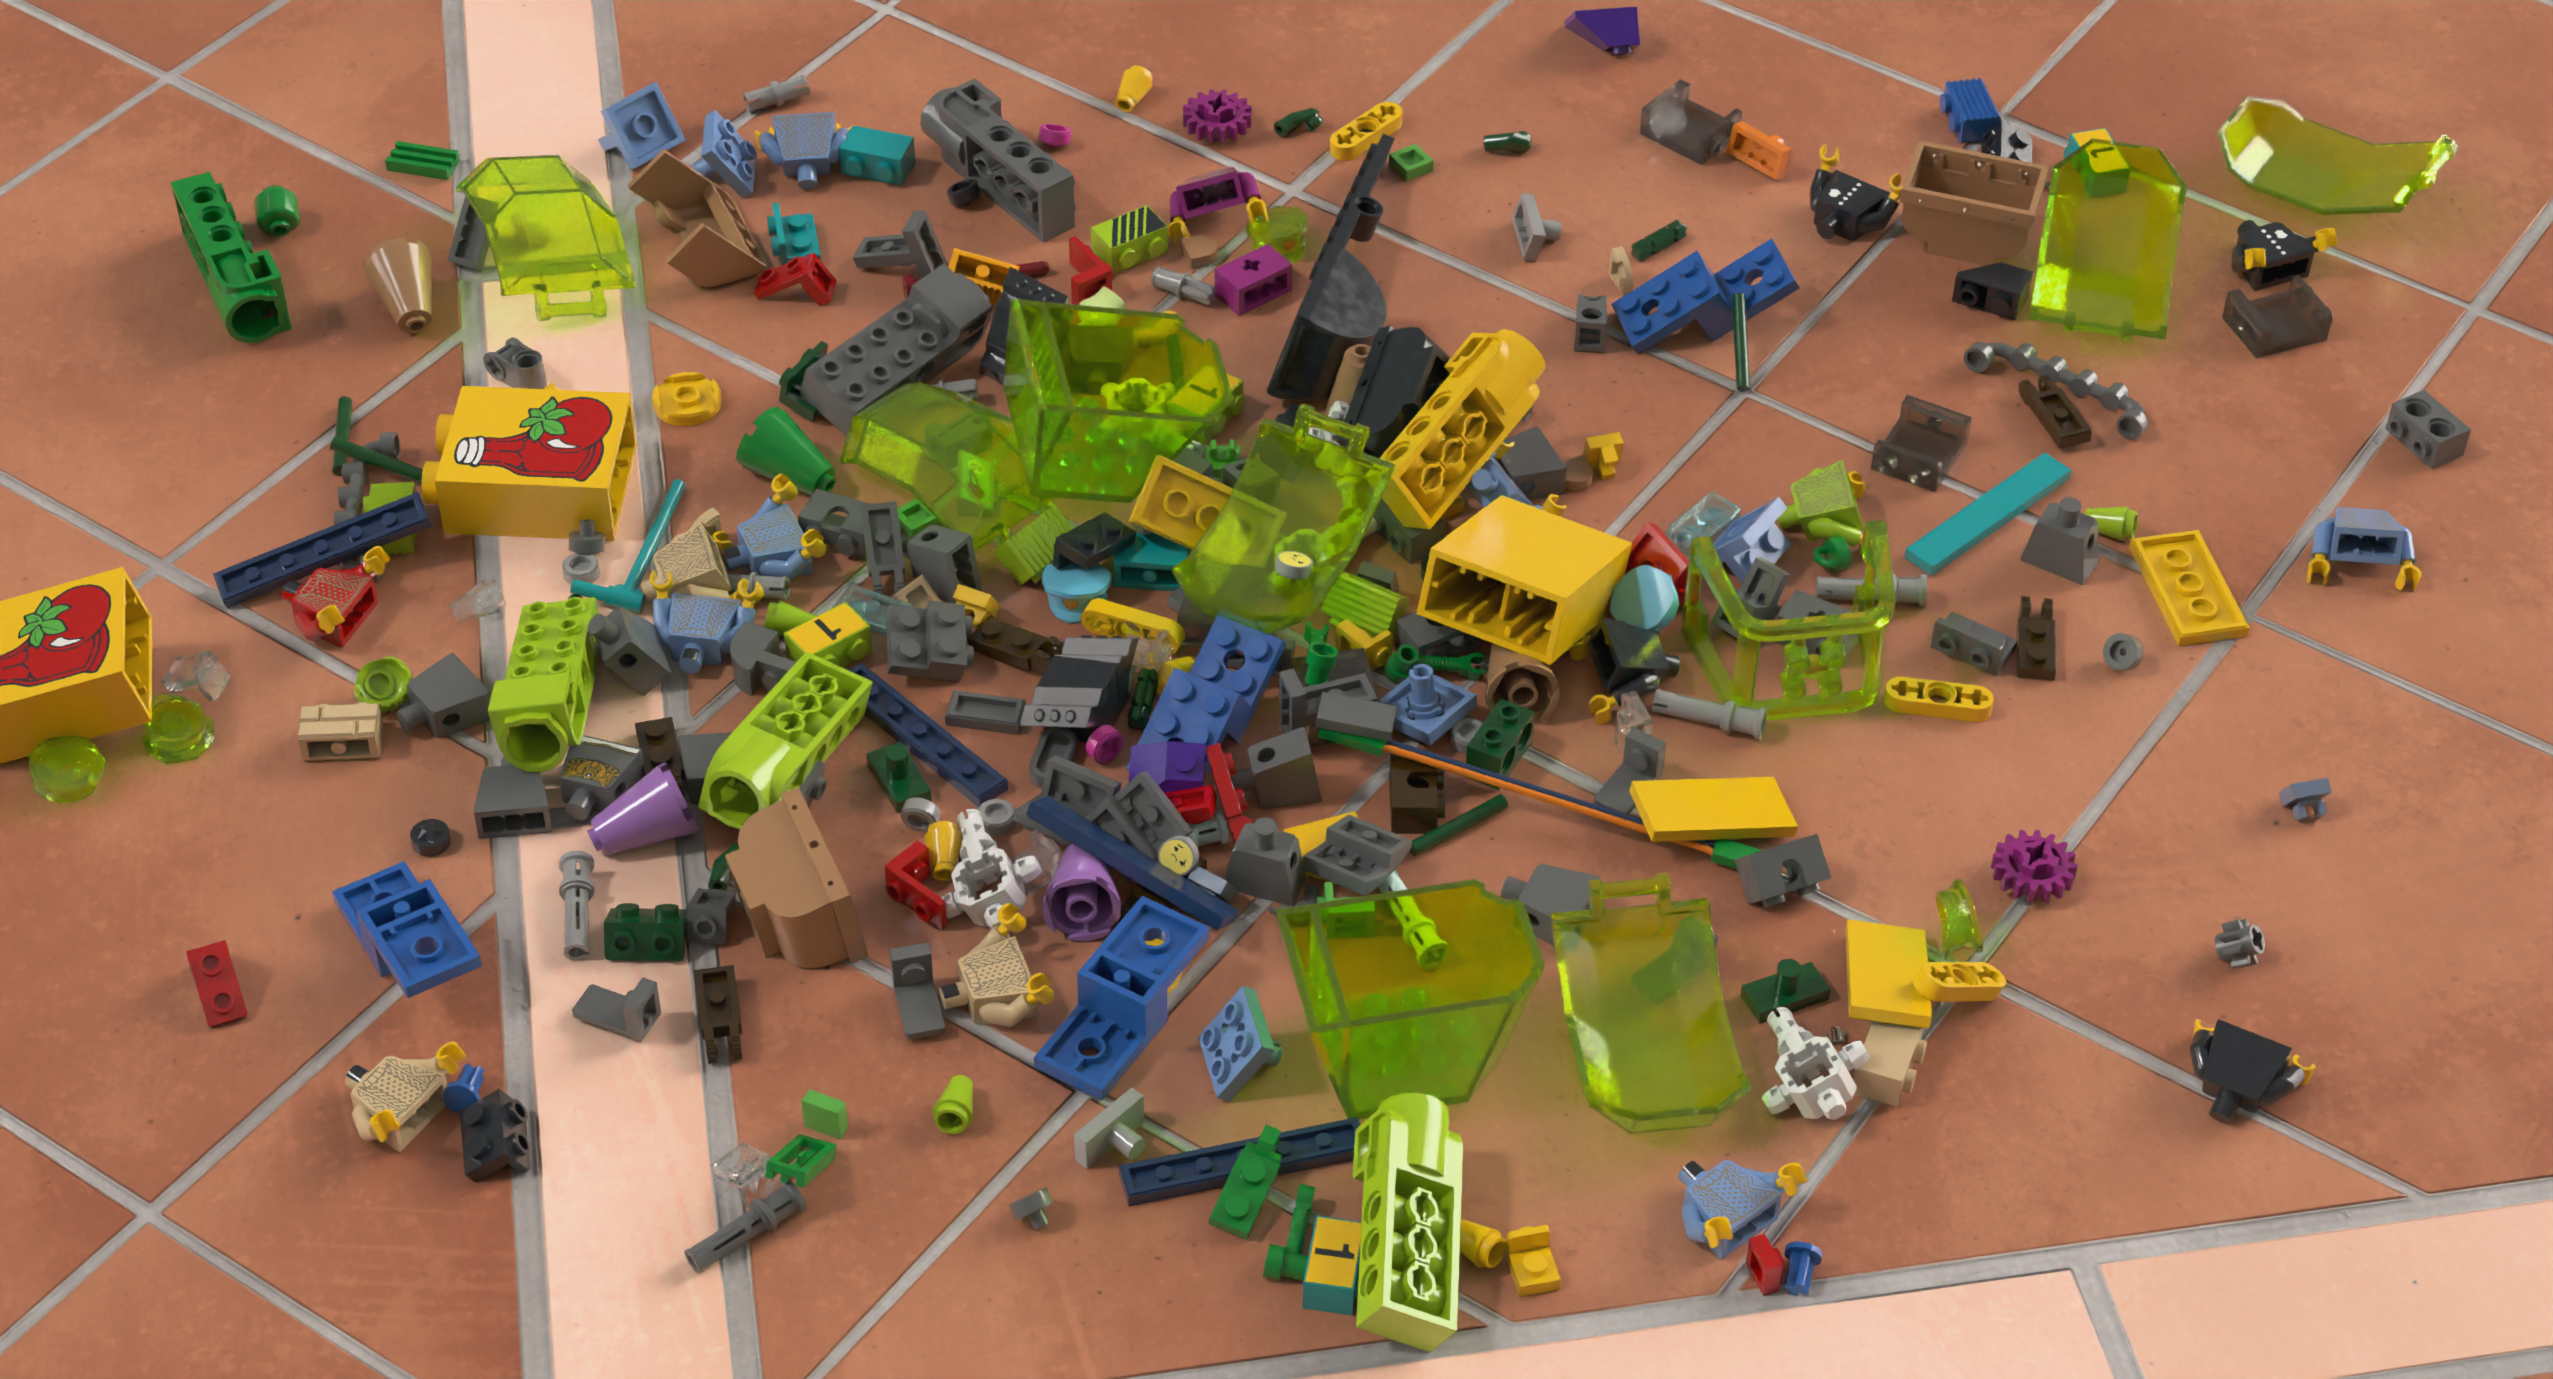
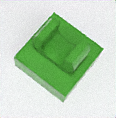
M1211 440L1209 446H1205V460L1212 464L1215 478L1222 480L1220 477L1222 468L1228 463L1240 461V446H1236L1235 440H1230L1229 446H1216V440Z

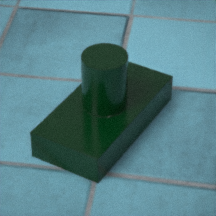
M901 741L866 753L867 765L896 813L902 811L907 799L923 798L932 801L931 789L909 756L907 747Z
M1783 959L1777 965L1776 974L1742 985L1740 996L1760 1024L1767 1021L1772 1011H1774L1777 1017H1780L1777 1010L1779 1007L1788 1008L1792 1013L1829 1000L1831 989L1812 962L1800 965L1793 959Z

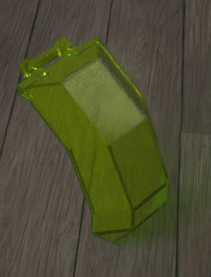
M2245 97L2217 131L2226 169L2244 185L2321 215L2401 212L2418 190L2431 188L2436 181V174L2447 160H2451L2458 151L2457 143L2445 134L2436 141L2372 144L2305 119L2284 101Z
M2092 138L2053 167L2029 319L2063 324V332L2073 333V330L2120 336L2121 340L2130 342L2132 335L2166 340L2172 279L2187 185L2160 148Z
M561 156L487 157L456 187V192L464 193L485 226L500 279L501 296L534 294L535 312L538 321H549L551 317L593 315L594 318L606 317L607 303L604 290L636 288V281L615 214L592 181ZM590 291L591 301L550 304L548 293Z
M921 382L904 384L853 416L840 457L841 464L856 463L910 491L946 528L970 534L975 552L992 540H994L997 548H999L1011 538L1007 531L1009 528L1037 510L1042 515L1053 506L1052 501L1077 485L1076 480L1015 420L959 392Z
M1301 404L1298 408L1294 427L1268 418L1260 422L1257 439L1228 502L1187 558L1172 569L1173 575L1186 596L1200 613L1215 619L1217 614L1271 635L1304 621L1317 610L1358 551L1395 469V464L1363 453L1370 433L1368 426L1359 423L1354 426L1315 412V408L1307 404ZM1310 425L1350 439L1348 448L1308 434ZM1282 551H1297L1308 555L1313 560L1310 576L1301 580H1293L1279 575L1275 570L1277 554Z
M1668 873L1655 874V877L1651 879L1602 883L1601 879L1589 880L1588 897L1590 909L1550 913L1564 1016L1582 1091L1589 1107L1629 1134L1713 1125L1751 1091V1085L1743 1072L1723 1001L1711 925V904L1707 898L1671 902V882ZM1656 894V904L1604 908V899Z

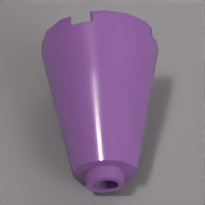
M666 762L655 767L591 819L593 828L587 830V833L596 850L599 851L604 848L607 855L690 835L700 829Z
M1074 844L1069 845L1044 895L1042 903L1043 917L1051 930L1056 933L1057 929L1067 934V939L1092 941L1107 935L1115 922H1118L1121 916V900L1108 865Z

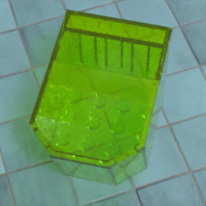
M1012 299L1009 311L1003 388L1031 496L1131 503L1141 493L1156 455H1161L1173 461L1232 402L1233 394L1218 344L1210 338L1204 341L1184 326L1186 320L1178 314Z
M1475 879L1276 909V917L1311 1039L1347 1119L1358 1117L1359 1120L1369 1118L1377 1111L1382 1101L1390 1096L1402 1093L1430 1095L1443 1101L1445 1105L1468 1102L1497 1066L1544 970L1545 963L1524 903L1515 898L1511 901L1505 900L1485 890V884Z

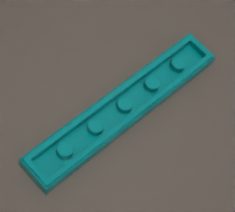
M2044 452L1907 547L1904 558L1932 576L2068 481L2072 470Z

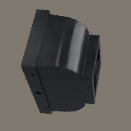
M1391 325L1379 328L1336 442L1365 468L1370 470L1450 375L1444 366L1451 357L1420 328L1394 329Z

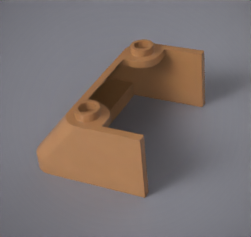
M662 149L627 185L631 191L653 205L657 212L655 218L666 229L672 227L679 232L683 242L665 260L668 265L683 273L695 287L711 288L759 275L768 266L765 256L733 198L723 188L665 149Z

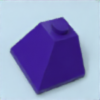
M1637 7L1574 11L1564 21L1567 29L1603 51H1613V55L1631 54V49H1635L1640 45Z
M1166 741L1131 746L1129 782L1140 772L1148 771L1164 793L1205 786L1207 766L1206 744Z

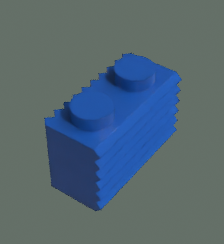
M1973 78L1971 81L1969 79L1965 81L1961 79L1959 82L1954 80L1953 82L1948 81L1946 83L1944 94L1940 95V109L1942 113H1946L1948 116L1950 131L1956 133L1959 143L1981 141L1983 134L1989 128L1993 129L2001 121V116L1983 79L1978 78L1976 80Z

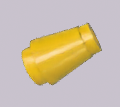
M1134 65L1124 71L1115 105L1119 110L1126 113L1131 112L1151 90L1152 75L1146 68Z
M938 821L931 824L924 836L925 844L929 848V860L933 877L939 881L952 880L951 874L958 864L963 839L958 826L949 821Z
M1461 1219L1460 1252L1479 1268L1487 1267L1491 1269L1497 1266L1504 1257L1507 1248V1241L1501 1237L1500 1231Z

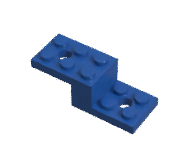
M1771 238L1715 274L1700 253L1695 251L1611 305L1633 349L1639 354L1694 319H1697L1712 341L1733 330L1732 295L1735 293H1744L1746 296V315L1748 321L1800 287L1780 250ZM1762 277L1759 283L1751 285L1756 278ZM1658 307L1654 314L1647 316L1652 309Z
M1217 614L1190 673L1174 667L1137 745L1182 741L1187 743L1206 744L1207 748V746L1220 743L1221 746L1224 739L1239 744L1286 643L1282 639ZM1235 654L1245 655V663L1242 668L1236 671L1228 669L1227 663L1231 656ZM1208 758L1206 766V776L1210 770ZM1130 761L1126 767L1128 771L1130 769Z
M405 861L332 891L335 904L380 976L385 977L392 974L407 999L482 966L479 953L431 879L418 883Z
M1142 896L1077 972L1078 1005L1034 1056V1068L1103 1101L1168 1021L1167 989L1210 938V927ZM1155 939L1164 941L1159 946H1150L1145 943ZM1092 1048L1100 1051L1094 1056H1085L1080 1053L1082 1050Z

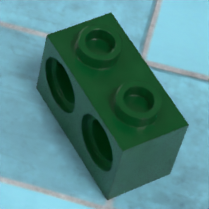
M1500 699L1467 745L1466 763L1509 777L1532 743L1534 711ZM1471 779L1473 781L1484 784L1496 790H1500L1499 787Z

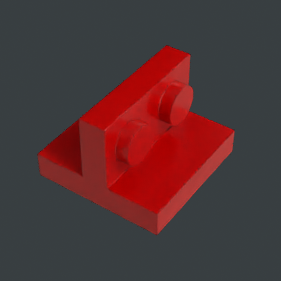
M1647 522L1632 542L1625 574L1642 565H1649L1671 575L1678 594L1679 605L1693 609L1701 598L1692 589L1693 582L1689 579L1696 568L1656 524Z

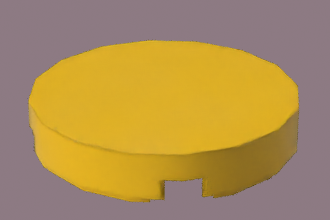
M681 372L666 377L663 384L659 387L658 384L655 386L651 398L656 416L663 422L675 426H693L708 421L720 410L722 402L718 383L713 379L712 382L705 379L704 374L697 372Z

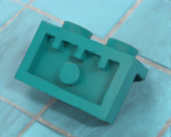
M772 203L773 216H767L769 236H774L770 237L773 257L779 256L781 266L787 264L794 257H803L813 252L821 260L813 213L781 217L779 203Z

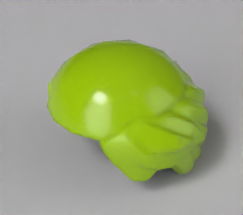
M393 656L370 661L357 674L356 683L354 684L356 700L368 704H379L380 713L383 714L387 711L392 712L399 709L409 698L406 686L413 678L411 671L403 661Z

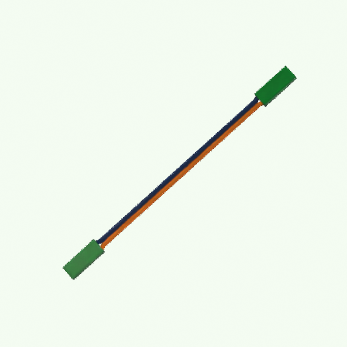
M1319 728L1318 737L1380 757L1383 752L1395 754L1648 834L1642 819L1392 739L1389 742ZM1719 839L1717 841H1670L1705 852L1711 856L1710 861L1737 869L1734 859L1762 851L1728 839Z

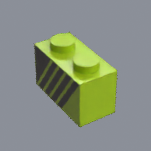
M1148 205L1090 227L1091 249L1103 262L1110 265L1113 274L1168 252V226Z

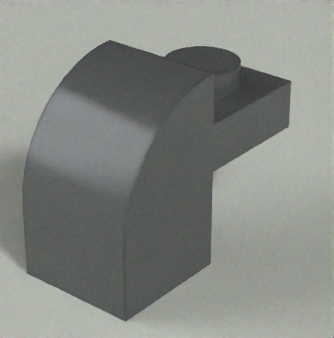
M1756 557L1741 589L1726 590L1711 622L1739 640L1755 638L1770 626L1781 610L1782 606L1777 602L1791 574L1763 557Z
M747 621L744 622L734 635L730 644L734 682L741 691L750 696H753L759 687L771 691L796 663V661L780 656L777 631Z

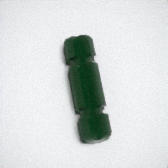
M1674 220L1647 235L1644 239L1638 240L1631 246L1632 256L1636 257L1638 261H1643L1672 245L1674 242L1686 237V225L1682 224L1680 220Z
M1144 667L1138 672V682L1135 684L1130 704L1132 707L1129 708L1127 724L1132 729L1138 728L1143 730L1149 721L1148 715L1151 712L1155 696L1154 690L1158 684V672L1155 669L1149 670Z

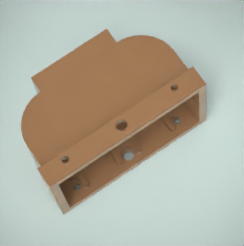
M1918 140L1901 191L1900 202L1903 203L1902 223L1909 234L1920 241L1928 243V254L1981 265L1993 264L1995 257H2009L2019 253L2025 247L2047 181L2049 166Z
M799 787L780 794L782 800L757 811L745 821L738 834L739 849L725 855L741 905L765 958L781 953L789 963L795 966L820 968L846 959L851 964L868 957L851 895Z

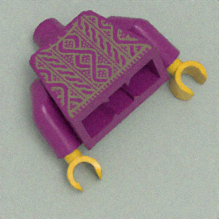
M1229 167L1189 178L1176 186L1177 190L1170 197L1171 223L1168 225V235L1173 245L1176 246L1178 238L1182 236L1184 238L1191 237L1185 225L1187 218L1244 203L1247 204L1246 209L1251 225H1255L1254 218L1257 216H1264L1267 222L1269 216L1266 203L1261 200L1254 176L1249 172L1237 173L1234 167Z

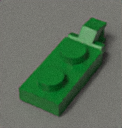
M1266 1124L1257 1145L1249 1141L1246 1143L1209 1218L1210 1225L1243 1239H1248L1279 1172V1163L1282 1155L1275 1153V1149L1280 1141L1279 1135L1281 1130Z

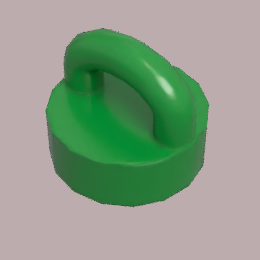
M1841 536L1825 539L1823 546H1819L1813 551L1814 561L1822 567L1829 568L1833 573L1846 571L1851 566L1850 549L1845 539Z

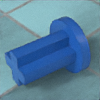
M469 1063L463 1066L456 1082L449 1083L442 1094L443 1101L449 1109L460 1113V1110L480 1100L478 1090L484 1080L482 1076L484 1069L479 1065L473 1068Z
M1791 1242L1786 1245L1784 1256L1789 1260L1784 1288L1789 1289L1788 1293L1794 1296L1798 1293L1807 1295L1813 1268L1821 1263L1823 1253L1818 1247L1810 1243Z

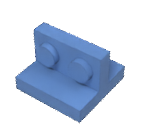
M657 82L645 86L600 111L610 130V133L598 139L603 151L614 147L618 152L621 151L630 170L653 159L662 149L667 151L686 141Z
M1777 497L1735 519L1698 559L1706 570L1725 562L1743 584L1756 557H1763L1774 564L1791 546V543L1774 523L1787 507Z

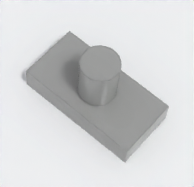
M1521 193L1511 219L1523 260L1536 262L1544 240H1559L1562 228L1561 222L1541 219L1534 195Z
M1130 1088L1074 1134L1075 1161L1087 1169L1113 1147L1130 1160L1137 1158L1146 1145V1140L1134 1132L1144 1122V1096L1135 1089Z

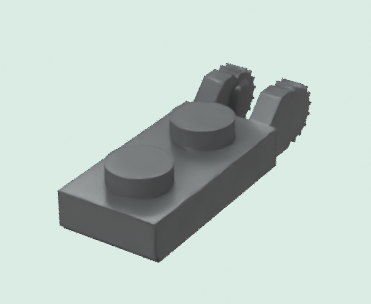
M896 501L860 505L869 577H872L875 604L883 603L884 588L881 585L880 576L894 575L895 593L905 587L903 577L905 564Z

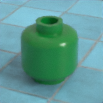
M273 185L263 189L255 198L256 222L260 230L274 236H285L299 225L298 199L290 190L283 186Z

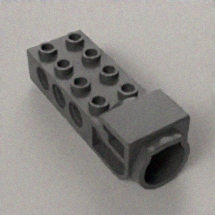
M972 79L955 88L943 89L932 96L923 109L920 125L922 132L941 147L942 159L947 165L963 178L978 181L980 190L985 196L1043 243L1075 227V180L1072 173L1052 159L1048 153L1032 143L1028 137H1025L1012 127L1008 121L1002 119L1001 99L976 79Z
M942 264L913 284L906 300L808 367L805 371L800 396L816 407L818 412L850 438L908 397V388L923 386L969 353L985 334L987 326L991 321L993 305L989 303V297L973 281L961 273L955 274L945 264Z

